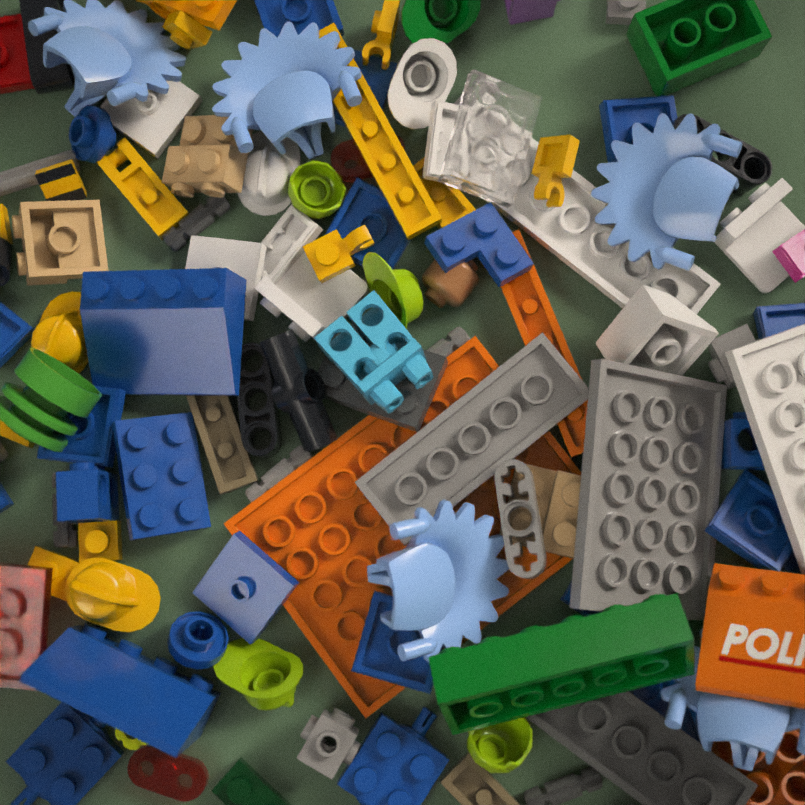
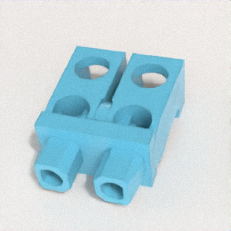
M373 290L346 312L353 327L343 316H340L315 336L314 339L325 356L339 368L369 404L376 403L389 414L404 401L403 395L395 387L398 383L407 377L414 387L419 389L430 382L434 376L426 362L422 346L412 337L380 296ZM368 308H371L368 312H366V313L362 316V314L364 313L365 310H367ZM341 332L338 336L331 340L335 334ZM363 337L370 344V346H368L367 343L362 339Z

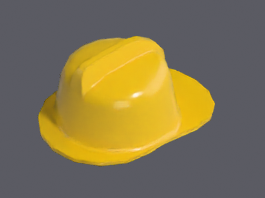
M71 291L60 294L50 301L32 333L31 347L49 354L77 373H80L85 369L89 361L80 314L81 292Z
M95 557L83 560L73 568L66 581V600L73 613L85 621L115 631L133 632L141 630L153 621L159 611L161 597L158 586L153 579L139 569L110 559Z

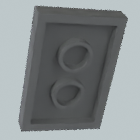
M341 332L335 334L334 337H333V339H334L336 336H338ZM363 337L362 339L367 343L368 346H370V344ZM423 349L426 362L434 376L433 379L419 389H416L407 377L395 387L403 395L404 401L389 414L376 403L370 405L348 378L326 356H324L317 372L324 382V399L418 432L446 370L448 360L447 357Z

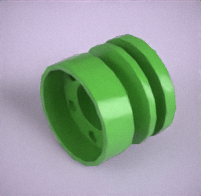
M31 347L14 370L21 381L26 384V387L6 382L1 388L5 396H0V420L24 439L54 452H62L68 444L65 435L74 436L78 429L66 414L71 413L87 418L102 397V394L87 379L61 361Z

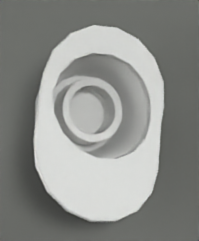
M434 38L420 39L409 46L397 64L389 85L387 97L388 106L394 119L404 127L414 130L429 126L431 103L435 100L445 102L453 87L457 75V61L452 50L444 42Z
M261 130L252 135L251 140L254 148L248 154L242 191L238 193L242 204L251 212L262 216L276 215L285 210L291 203L288 196V183L293 171L297 166H300V149L296 142L286 137L282 140L286 153L281 154Z

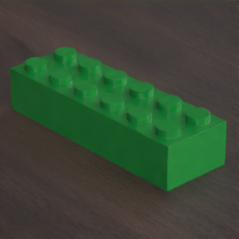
M677 593L667 596L664 594L651 595L645 598L643 602L628 606L612 605L605 608L601 613L585 617L581 615L569 616L558 624L546 627L530 626L523 629L519 634L504 638L499 636L487 637L481 640L479 644L465 648L448 647L441 650L439 654L428 657L437 703L452 735L695 674L694 638Z

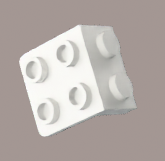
M783 178L772 187L766 182L748 198L752 204L743 212L737 207L720 222L724 229L716 236L717 239L714 242L755 287L764 294L771 292L789 276L772 251L805 229V226L781 202L793 190Z
M305 252L276 285L264 276L255 286V289L264 297L260 304L276 318L283 313L293 321L288 328L292 329L305 342L310 337L314 339L315 336L340 316L346 319L348 316L346 312L361 301L369 291L367 283L351 269L321 283Z

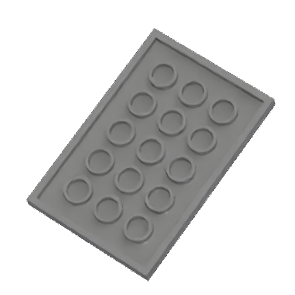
M606 359L591 360L569 608L603 611L612 605L628 606L640 603L645 598L655 594L667 596L677 593L686 619L704 621L716 547V539L706 533L704 529L719 505L727 385Z

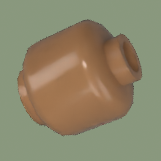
M434 259L422 275V282L428 289L424 293L425 297L439 308H443L445 304L451 307L461 306L479 283L476 273L478 266L470 260L467 263L459 264L445 273Z

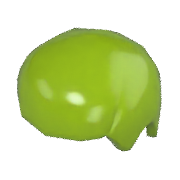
M312 160L297 166L288 183V196L293 207L313 219L326 218L335 213L341 206L346 193V187L342 182L339 172L328 163Z
M526 717L468 731L467 750L474 762L489 773H509L519 767L530 753L533 730Z

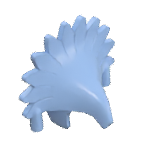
M64 0V12L46 7L44 9V16L28 22V29L33 36H38L52 30L58 32V34L43 44V64L46 68H52L62 63L71 65L74 75V91L64 107L74 117L77 116L83 107L87 105L94 106L106 96L112 106H117L133 98L145 102L148 98V89L160 94H167L169 85L166 80L181 81L182 73L175 67L184 66L186 57L174 52L180 46L173 42L170 37L163 36L166 32L162 28L163 22L146 23L147 11L143 9L126 13L123 3L119 0L113 1L107 8L98 0H87L85 8L72 0Z
M286 22L278 38L268 29L263 28L260 30L258 46L247 42H240L238 44L242 60H226L222 62L221 66L230 78L213 84L214 92L225 98L215 104L212 110L216 116L228 117L221 130L226 136L233 134L240 153H248L253 150L254 145L248 129L262 130L281 154L286 153L282 142L286 137L296 142L310 160L324 154L320 134L322 122H327L331 133L335 132L333 99L342 89L349 106L354 107L362 102V96L355 82L361 78V71L358 67L347 66L355 57L354 49L352 47L337 49L340 42L338 32L333 31L319 38L317 23L312 22L298 35L293 23Z
M664 113L658 116L653 133L640 123L633 124V145L618 140L612 141L611 148L618 162L600 163L597 165V170L609 183L599 186L591 192L593 198L608 204L596 215L595 222L600 225H615L608 238V244L614 247L630 241L628 259L631 262L638 261L650 251L654 268L662 269L665 263L689 271L695 256L674 249L673 246L679 238L708 242L716 241L717 238L714 234L721 214L732 191L738 189L739 182L730 172L711 162L712 153L717 151L737 158L742 149L743 142L719 135L721 130L720 126L716 123L697 133L696 118L693 114H687L676 130L669 117Z
M443 499L439 502L434 517L426 509L417 507L414 512V518L391 523L389 527L390 535L394 540L412 536L407 546L402 550L376 559V564L367 566L368 582L389 586L393 592V609L381 613V621L392 630H418L420 634V639L398 645V656L402 661L423 656L424 660L429 662L428 657L439 654L442 646L444 649L448 647L461 648L463 636L477 644L481 641L479 621L496 622L498 620V613L491 601L506 597L509 593V589L497 580V578L509 570L507 560L496 557L504 547L503 535L489 536L494 522L493 517L485 514L474 521L475 507L471 503L465 502L454 514L451 502Z
M703 628L700 630V638H702ZM694 646L695 674L674 679L677 684L666 687L661 691L662 699L669 702L664 724L671 729H680L686 707L691 708L697 713L699 738L704 751H711L713 741H729L734 768L752 771L759 751L766 753V764L771 765L782 741L783 734L799 728L800 734L797 750L805 755V709L695 690L700 647Z

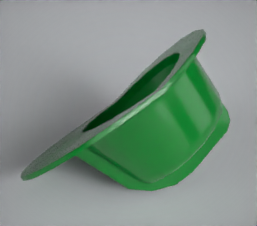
M405 0L401 11V24L404 33L412 44L420 39L434 38L448 44L476 21L480 12L481 0Z

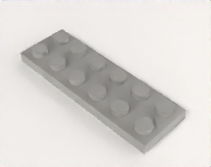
M542 332L355 481V484L389 527L391 523L414 518V512L417 507L426 509L434 517L441 500L450 501L452 507L456 506L491 478L501 463L516 458L587 401L589 388ZM412 536L402 538L399 540L403 543L404 546H406L409 543Z

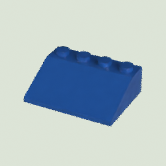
M228 268L83 272L80 314L92 384L99 387L120 388L126 391L125 395L239 396L247 280Z
M85 622L84 626L69 627L23 672L19 680L20 682L175 758L201 737L221 695L220 692L212 689L214 683L209 679L197 674H192L191 678L177 672L179 666L172 661L158 656L154 661L142 655L143 648L124 639L117 643L105 637L107 634L105 629L89 622Z

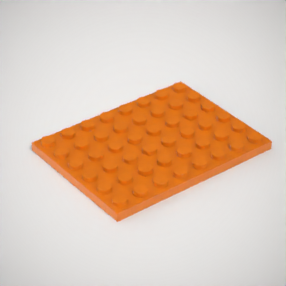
M476 336L447 356L448 365L420 430L499 367ZM371 415L365 417L337 440L223 523L231 535L241 531L299 582L283 606L365 719L406 688L351 671L374 591L393 596L392 589L389 586L368 582L367 566L376 564V559L402 550L406 546L399 539L394 540L391 537L388 524L355 484V481L417 433ZM550 431L514 458L526 464L581 475V471ZM515 468L510 470L511 474L509 477L504 478V483L511 485ZM495 474L453 507L454 514H456L465 502L473 504L475 507L474 521L485 514L492 516L494 522L489 536L499 534L501 528L494 480ZM505 546L496 556L497 558L506 559ZM522 546L523 556L516 558L517 565L524 566L527 572L531 570V563L537 562V555L530 554L528 547ZM546 552V567L542 574L533 579L518 577L510 569L497 580L509 589V593L506 597L491 601L498 613V617L573 559ZM479 621L480 630L491 622ZM464 636L462 637L461 645L468 640Z

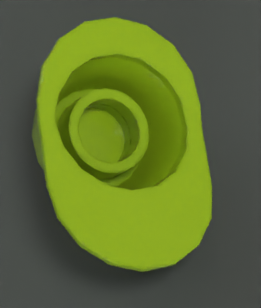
M368 252L363 258V269L370 293L375 290L407 329V324L417 319L423 310V297L418 279L406 269H391L381 256L374 252Z
M243 638L229 642L224 656L213 666L217 678L222 683L243 694L248 703L256 709L265 711L274 710L281 706L288 708L293 706L296 687L303 676L304 668L300 658L291 652L261 639H257V641L250 645Z

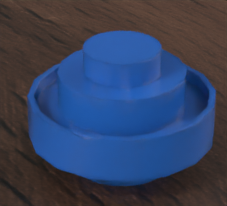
M87 105L72 120L69 128V141L72 150L76 153L77 160L95 164L114 147L116 131L111 123L109 113L105 109Z
M195 611L187 612L174 621L169 632L167 644L169 652L175 661L185 667L198 670L210 668L221 660L225 654L229 637L226 627L218 618L209 613Z

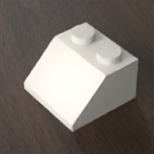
M642 284L596 341V345L606 360L683 376L719 333L713 326L671 294Z

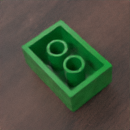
M666 0L635 13L626 33L656 96L669 95L754 59L761 54L772 38L754 0Z

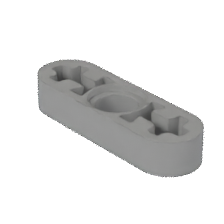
M510 459L498 466L494 476L506 560L510 571L514 575L524 579H533L542 574L547 564L534 476L531 469L520 460ZM513 468L519 474L525 475V479L518 482V489L521 496L529 495L528 501L518 499L506 503V497L515 498L513 487L509 483H504V478L510 476V470ZM519 507L527 508L532 516L530 526L522 531L514 530L509 522L510 514ZM535 534V542L527 541V547L530 554L537 555V562L531 563V570L526 572L524 566L517 565L516 558L523 556L522 543L517 542L513 544L512 537L527 538Z

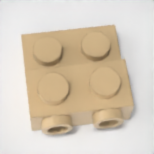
M216 115L185 116L179 146L168 147L162 183L171 187L173 194L190 198L194 196V193H204L208 196L221 198L225 196V193H241L249 152L240 153L233 134L226 136L222 132L221 127L228 117ZM248 129L250 137L252 138L253 129Z
M100 200L20 202L19 215H12V229L14 239L22 238L23 252H16L18 276L26 275L27 286L65 284L68 279L83 278V272L109 271Z
M526 464L534 476L545 551L574 559L581 475ZM514 469L511 482L515 498L508 497L507 503L518 499L529 500L528 494L525 496L519 494L518 482L524 480L525 475L519 474L516 469ZM523 507L513 510L509 518L511 527L517 531L525 530L532 521L530 511ZM501 526L500 532H499L500 535H503V533H502V526ZM535 534L527 538L512 537L513 544L519 542L524 547H527V541L535 542Z

